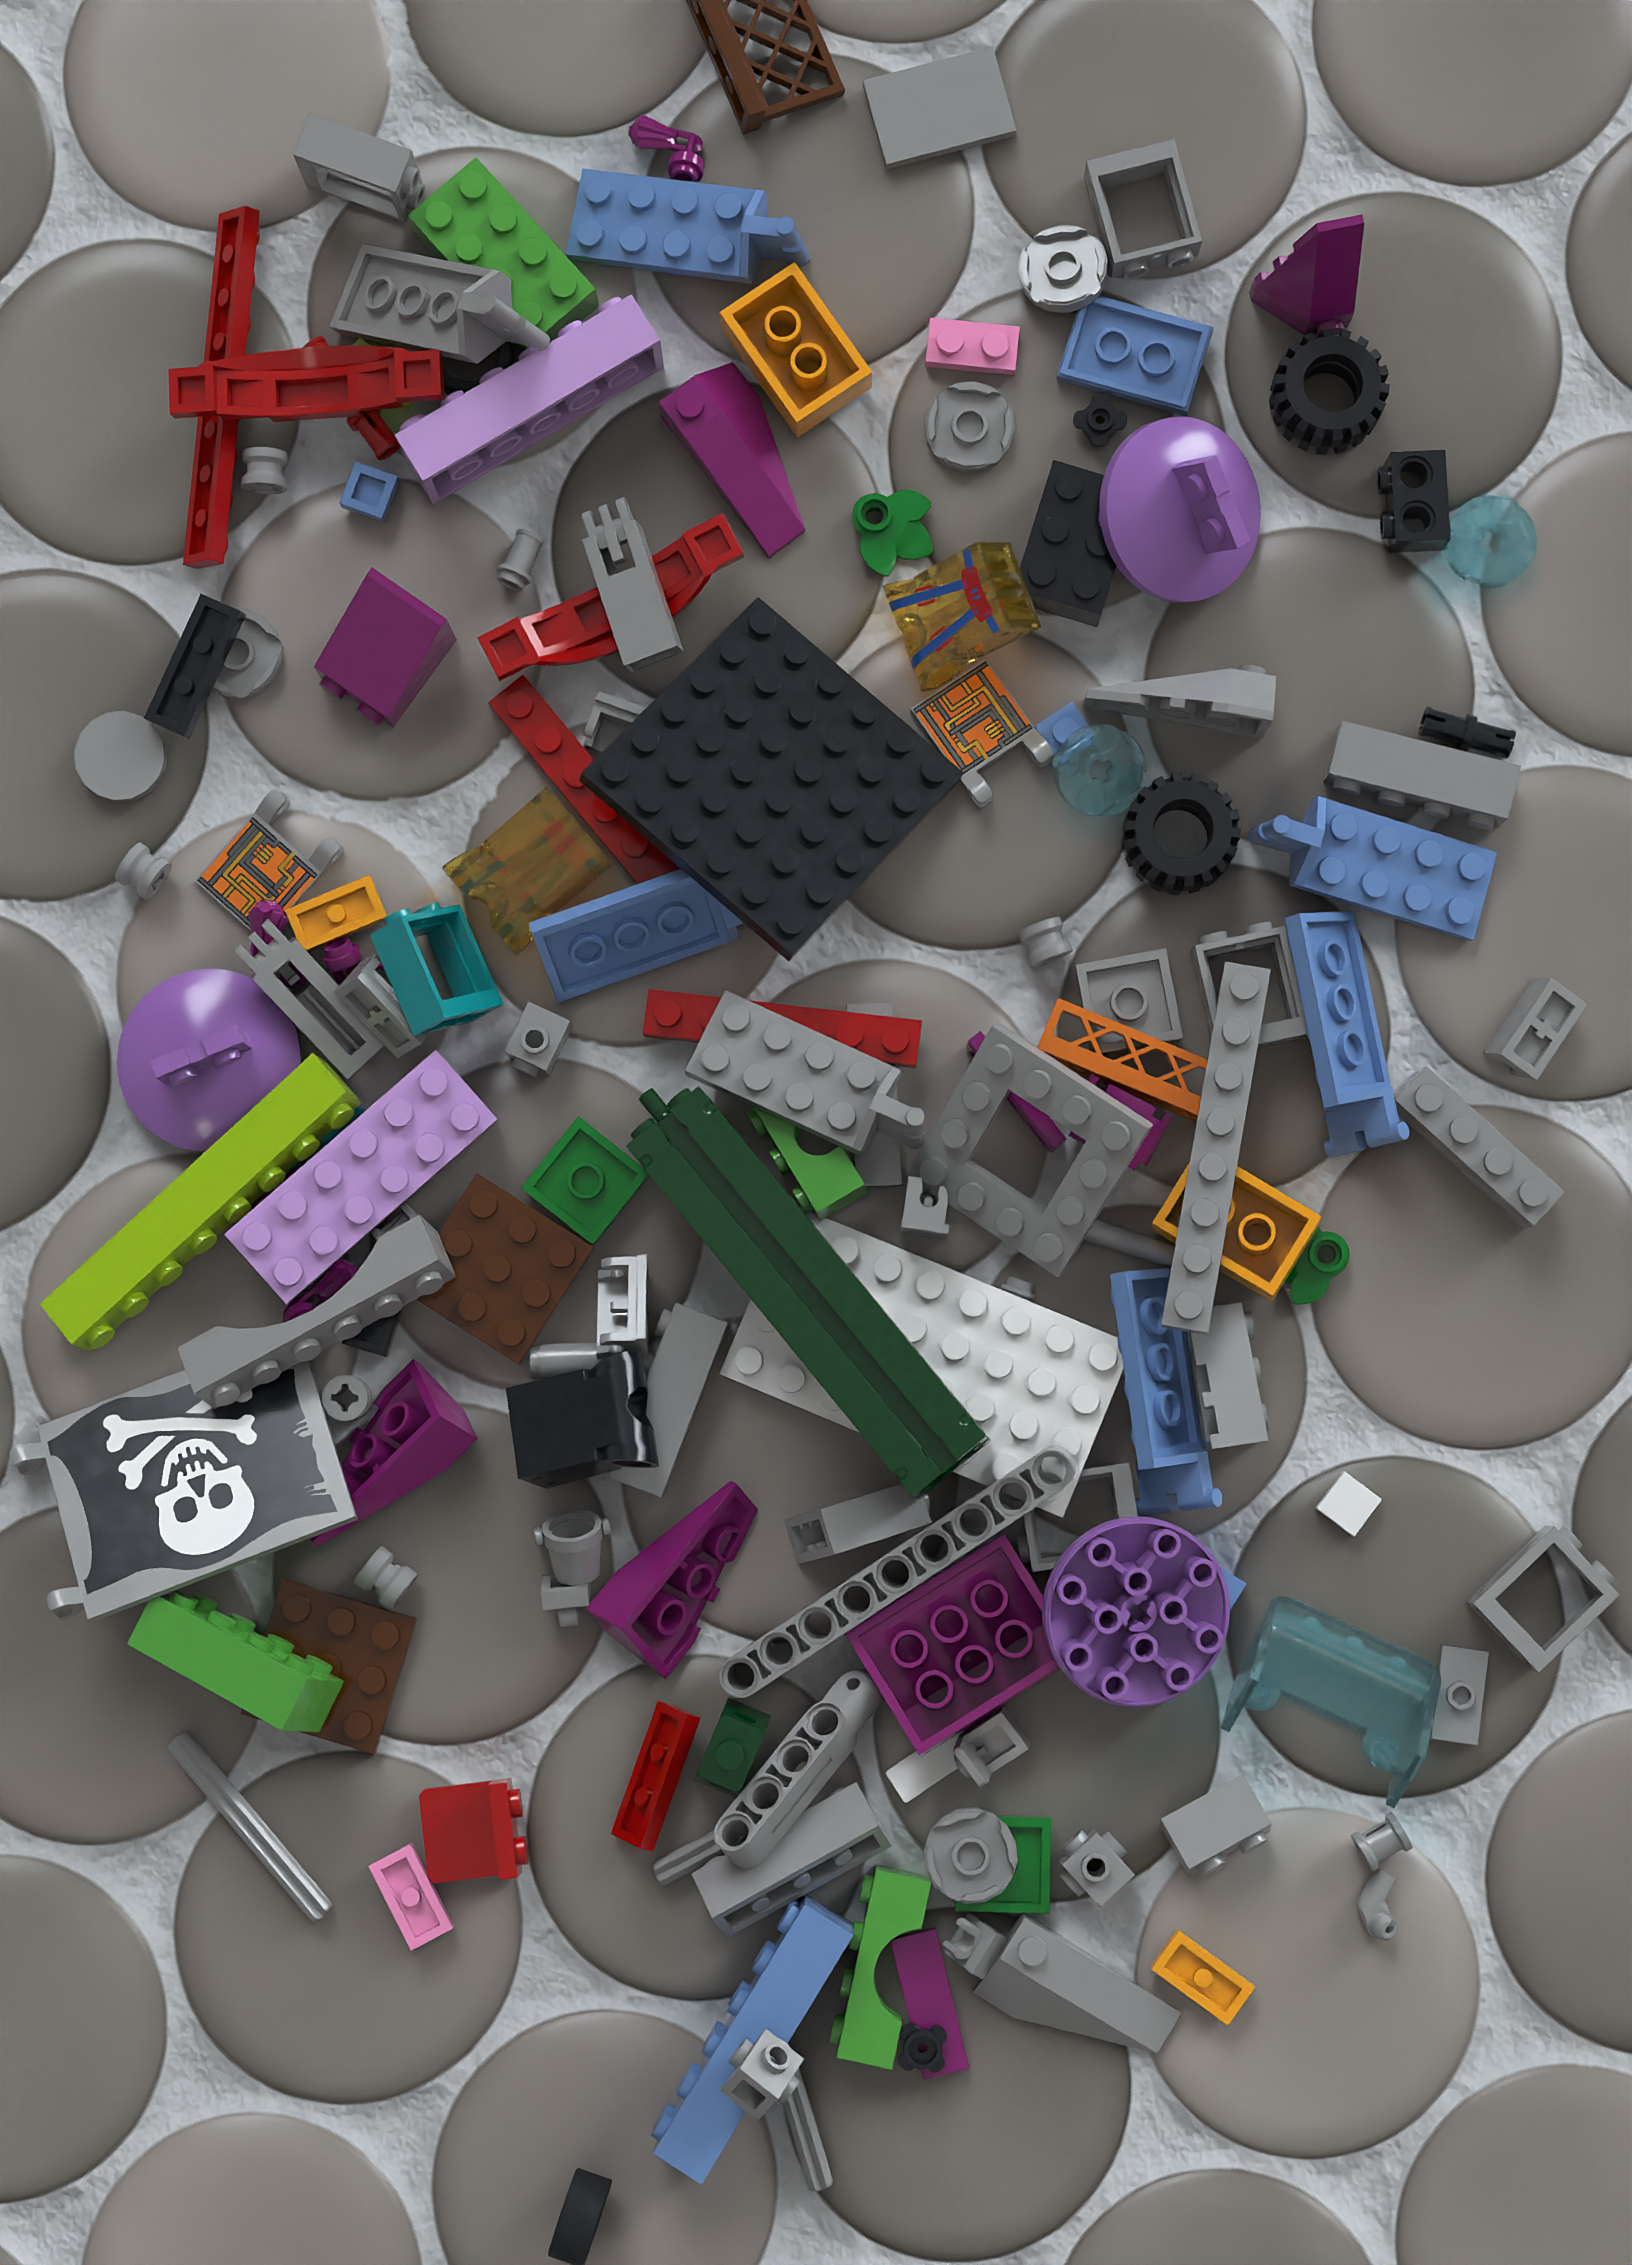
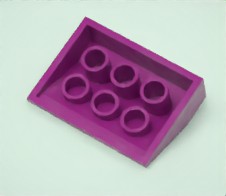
M1004 1534L845 1633L921 1757L1061 1670L1052 1657L1044 1635L1042 1621L1044 1597Z

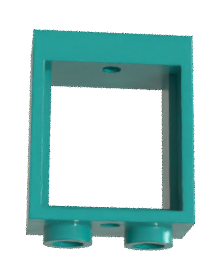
M439 902L432 903L418 909L414 914H411L409 908L396 911L384 918L386 924L384 927L370 935L413 1036L472 1023L504 1005L460 904L441 908ZM427 935L454 998L441 999L414 937Z

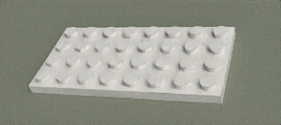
M813 1212L807 1213V1217L991 1439L987 1445L952 1472L989 1486L1042 1450L1051 1446L1063 1447L1075 1458L1077 1471L1074 1479L1064 1489L1037 1506L1063 1518L1124 1371L1122 1354L1118 1348V1337L828 1218L820 1221ZM750 1300L719 1374L859 1432L754 1302ZM1049 1456L1044 1458L1041 1464L1043 1475L1051 1481L1063 1480L1066 1474L1064 1463L1057 1457ZM1005 1484L1003 1488L1004 1494L1026 1502V1492L1020 1484Z

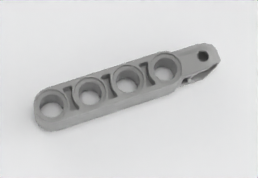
M866 1669L852 1670L840 1676L823 1699L808 1709L718 1820L714 1828L715 1843L736 1867L752 1869L761 1864L854 1749L857 1743V1733L877 1710L883 1698ZM852 1680L860 1681L859 1687L855 1690L848 1689V1684ZM837 1725L832 1733L824 1735L829 1727ZM808 1761L802 1770L794 1772L800 1763ZM778 1798L772 1807L764 1809L770 1800ZM748 1834V1837L741 1845L735 1846L741 1836Z

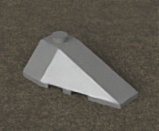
M1026 1913L1019 1914L1006 1935V1938H1008L1007 1942L984 1980L980 1978L973 1989V1993L1012 2018L1153 2053L1159 2052L1182 2014L1181 2011Z

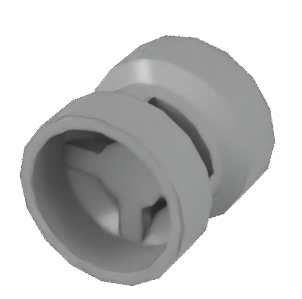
M381 1546L363 1566L353 1583L363 1591H370L374 1588L379 1603L391 1611L404 1597L419 1574L409 1566H400L399 1564L394 1566L393 1554Z

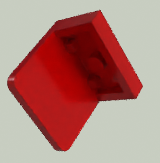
M512 1778L424 1789L420 1793L421 1822L427 1874L430 1881L433 1883H443L498 1876L499 1880L519 1877L522 1873V1865H528V1849L526 1837H518L516 1818L523 1817V1807L520 1789H513Z

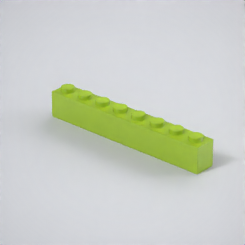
M312 1053L39 1305L71 1345L89 1352L104 1346L113 1338L114 1330L127 1318L138 1315L147 1307L149 1298L157 1290L177 1280L183 1272L182 1267L194 1256L208 1251L216 1243L219 1233L230 1223H236L246 1216L251 1210V1204L264 1192L277 1188L285 1179V1173L298 1161L305 1160L313 1155L319 1148L320 1141L333 1129L341 1128L348 1123L354 1114L353 1110L362 1102L327 1062Z

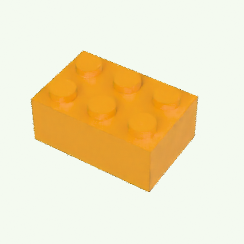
M795 262L719 312L721 330L797 438L872 388L871 369Z
M1189 1164L1152 1222V1231L1176 1244ZM1237 1166L1219 1271L1272 1302L1320 1225L1322 1216Z

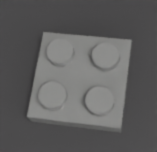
M1166 948L1075 965L1082 1008L1166 1043L1183 1039ZM1089 1023L1093 1033L1103 1030ZM1110 1033L1096 1039L1102 1055L1128 1050L1123 1037L1117 1034ZM1132 1041V1043H1133L1135 1049H1136V1048L1146 1047V1046H1143V1045H1141V1044H1139V1043H1136V1042ZM1089 1042L1090 1051L1094 1052Z

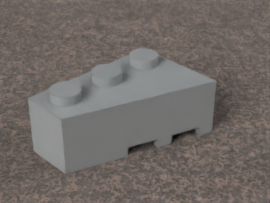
M1242 1302L1213 1306L1208 1335L1186 1332L1203 1448L1216 1449L1268 1441L1267 1431L1269 1430L1267 1410L1265 1404L1261 1403L1258 1385L1262 1384L1261 1370L1258 1358H1252L1249 1339H1254V1325L1251 1312H1243Z

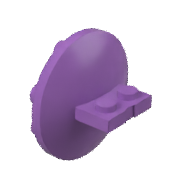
M1170 417L1143 425L1131 433L1119 445L1103 477L1098 520L1107 549L1113 561L1117 565L1118 570L1135 587L1147 595L1162 601L1172 603L1200 601L1215 596L1228 588L1241 575L1249 563L1260 530V496L1249 462L1240 448L1227 434L1200 419Z
M200 969L173 976L154 987L140 1000L129 1015L120 1037L117 1054L119 1083L124 1098L136 1118L160 1139L176 1147L195 1152H205L303 1062L301 1041L295 1023L253 979L222 969Z
M1139 1516L1124 1517L1102 1523L1076 1539L1054 1566L1046 1585L1042 1607V1621L1046 1642L1053 1659L1062 1672L1077 1687L1100 1701L1123 1707H1146L1160 1704L1192 1688L1203 1678L1216 1661L1226 1639L1230 1617V1600L1226 1581L1220 1566L1210 1551L1196 1537L1172 1523L1161 1519Z

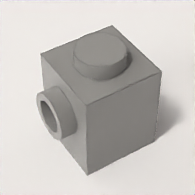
M528 1001L505 1049V1053L514 1059L511 1067L536 1078L539 1071L550 1076L573 1028L572 1023Z

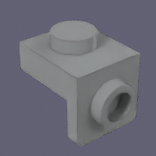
M1003 1705L959 1734L953 1748L954 1761L966 1778L970 1779L972 1777L977 1785L982 1787L989 1782L993 1772L1030 1748L1031 1741Z

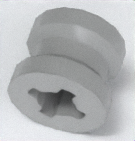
M250 447L242 451V461L246 465V474L241 478V488L243 490L257 494H280L287 490V480L283 477V468L288 464L287 452L270 447Z
M140 842L133 846L121 861L115 874V880L124 886L132 885L137 889V894L147 901L159 891L171 871L172 863L163 857L155 858L150 854V849Z
M1060 917L1043 920L1018 932L1020 942L1026 944L1030 952L1027 960L1031 968L1053 962L1073 952L1070 942L1064 940L1061 929L1063 923Z
M350 1375L336 1376L328 1381L321 1397L323 1407L328 1415L336 1420L347 1422L356 1421L364 1417L371 1408L373 1400L368 1384L361 1378Z

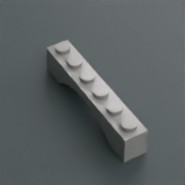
M418 1215L380 1236L368 1258L352 1279L331 1298L310 1312L287 1322L263 1328L236 1329L216 1326L179 1346L177 1349L194 1394L216 1409L219 1406L234 1403L240 1398L241 1394L260 1384L276 1380L283 1371L292 1366L316 1358L322 1350L336 1342L356 1336L361 1332L362 1328L378 1319L395 1315L404 1305L420 1296L437 1292L444 1283L452 1280L456 1275L438 1232L421 1215Z

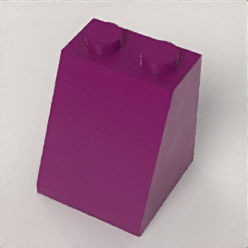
M371 567L315 663L314 668L319 676L323 678L319 685L340 700L346 694L359 703L356 711L370 722L378 726L383 720L394 728L457 639L445 617Z

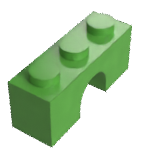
M753 1106L752 1110L746 1112L759 1137L768 1133L776 1148L770 1150L769 1154L781 1174L784 1175L790 1171L799 1185L792 1192L805 1214L814 1210L821 1221L868 1194L863 1180L842 1147L839 1146L824 1155H810L804 1152L798 1145L799 1136L803 1129Z

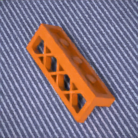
M1057 998L1037 1046L1038 1049L1076 1073L1088 1078L1090 1074L1099 1078L1098 1082L1105 1085L1110 1083L1139 1099L1197 1122L1201 1096L1188 1091L1181 1074L1196 1068L1206 1071L1207 1059ZM1064 1012L1080 1019L1087 1036L1071 1043L1054 1036L1053 1032L1061 1013ZM1089 1023L1103 1030L1093 1033ZM1110 1033L1122 1036L1130 1054L1115 1060L1104 1057L1096 1039ZM1132 1041L1146 1047L1136 1051ZM1090 1042L1094 1052L1080 1047V1045ZM1154 1050L1163 1053L1167 1057L1172 1072L1158 1078L1145 1073L1139 1056ZM1175 1059L1189 1065L1179 1069ZM1133 1060L1136 1069L1122 1063ZM1175 1077L1179 1087L1165 1081Z

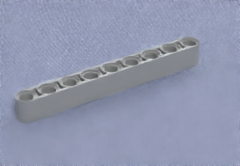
M1051 1446L1019 1465L729 1658L722 1665L719 1672V1681L722 1688L728 1695L735 1698H745L795 1667L1064 1489L1074 1479L1077 1471L1074 1456L1063 1447ZM1049 1456L1057 1457L1064 1463L1066 1474L1063 1480L1051 1481L1043 1475L1041 1464L1044 1458ZM1017 1483L1025 1489L1026 1502L1023 1506L1013 1507L1005 1502L1003 1498L1005 1484ZM970 1508L978 1509L985 1514L987 1518L985 1531L975 1533L966 1527L964 1523L966 1510ZM937 1534L946 1540L948 1544L946 1557L935 1558L927 1552L925 1548L927 1536ZM899 1560L907 1566L909 1579L906 1583L897 1584L888 1577L887 1565L889 1561ZM860 1586L866 1589L870 1596L868 1608L858 1609L850 1603L848 1599L850 1587ZM812 1612H823L830 1618L831 1631L829 1634H819L812 1629L810 1625ZM775 1637H783L791 1643L793 1648L791 1659L782 1660L773 1653L772 1641ZM736 1663L748 1664L753 1669V1684L744 1685L737 1681L734 1676V1666Z

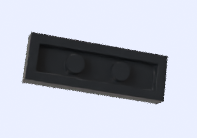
M200 594L144 719L190 739L246 614Z

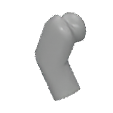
M1381 1868L1375 1870L1357 1900V1909L1367 1933L1373 1938L1385 1941L1393 1938L1398 1929L1397 1921L1392 1918L1385 1901L1397 1878Z

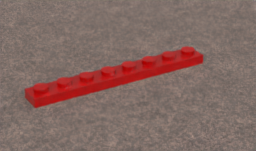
M248 206L220 213L218 217L204 362L242 356L246 353L247 335L251 327V318L249 316L251 294L255 285V255L260 239V231L258 229L260 211ZM220 416L198 417L183 565L201 569L224 564L225 554L228 549L227 529L229 511L233 503L231 490L233 470L237 461L236 441L240 419L223 420Z

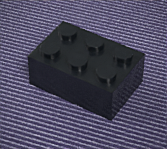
M1053 460L1015 581L1011 602L1098 627L1117 566L1107 549L1098 520L1103 474Z

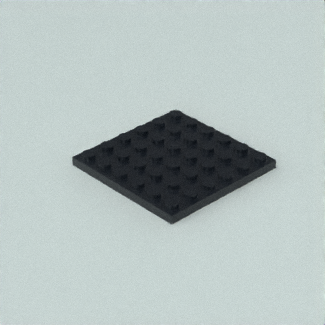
M757 597L581 773L579 781L787 961H790L954 788L964 772L769 605Z

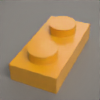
M370 875L285 910L297 941L308 953L324 947L335 940L348 937L384 922V918L388 916Z
M1179 1929L1175 1930L1150 1965L1154 1972L1227 2026L1255 1988L1251 1982Z

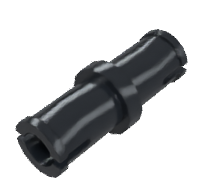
M1428 706L1421 718L1420 724L1423 726L1419 727L1418 732L1421 736L1425 735L1457 744L1458 750L1468 751L1469 748L1501 756L1504 759L1510 756L1514 741L1510 740H1514L1516 736L1515 730H1507L1478 722L1477 716L1467 714L1464 718L1438 711Z

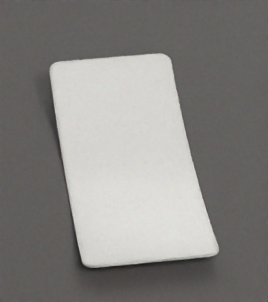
M959 1734L923 1757L915 1751L887 1770L886 1775L903 1802H909L958 1769L954 1761L953 1748Z

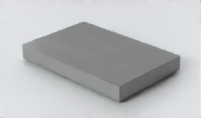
M993 46L863 80L864 92L886 170L1016 136L1015 123Z

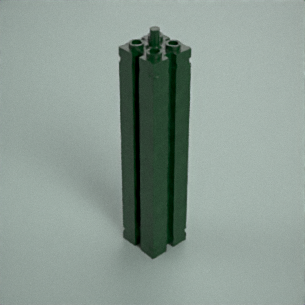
M699 1086L692 1092L689 1088L682 1090L667 1105L653 1088L647 1090L639 1097L638 1100L653 1118L644 1121L631 1133V1137L634 1140L626 1145V1147L913 1498L920 1500L947 1478L958 1466L964 1464L991 1441L966 1408Z

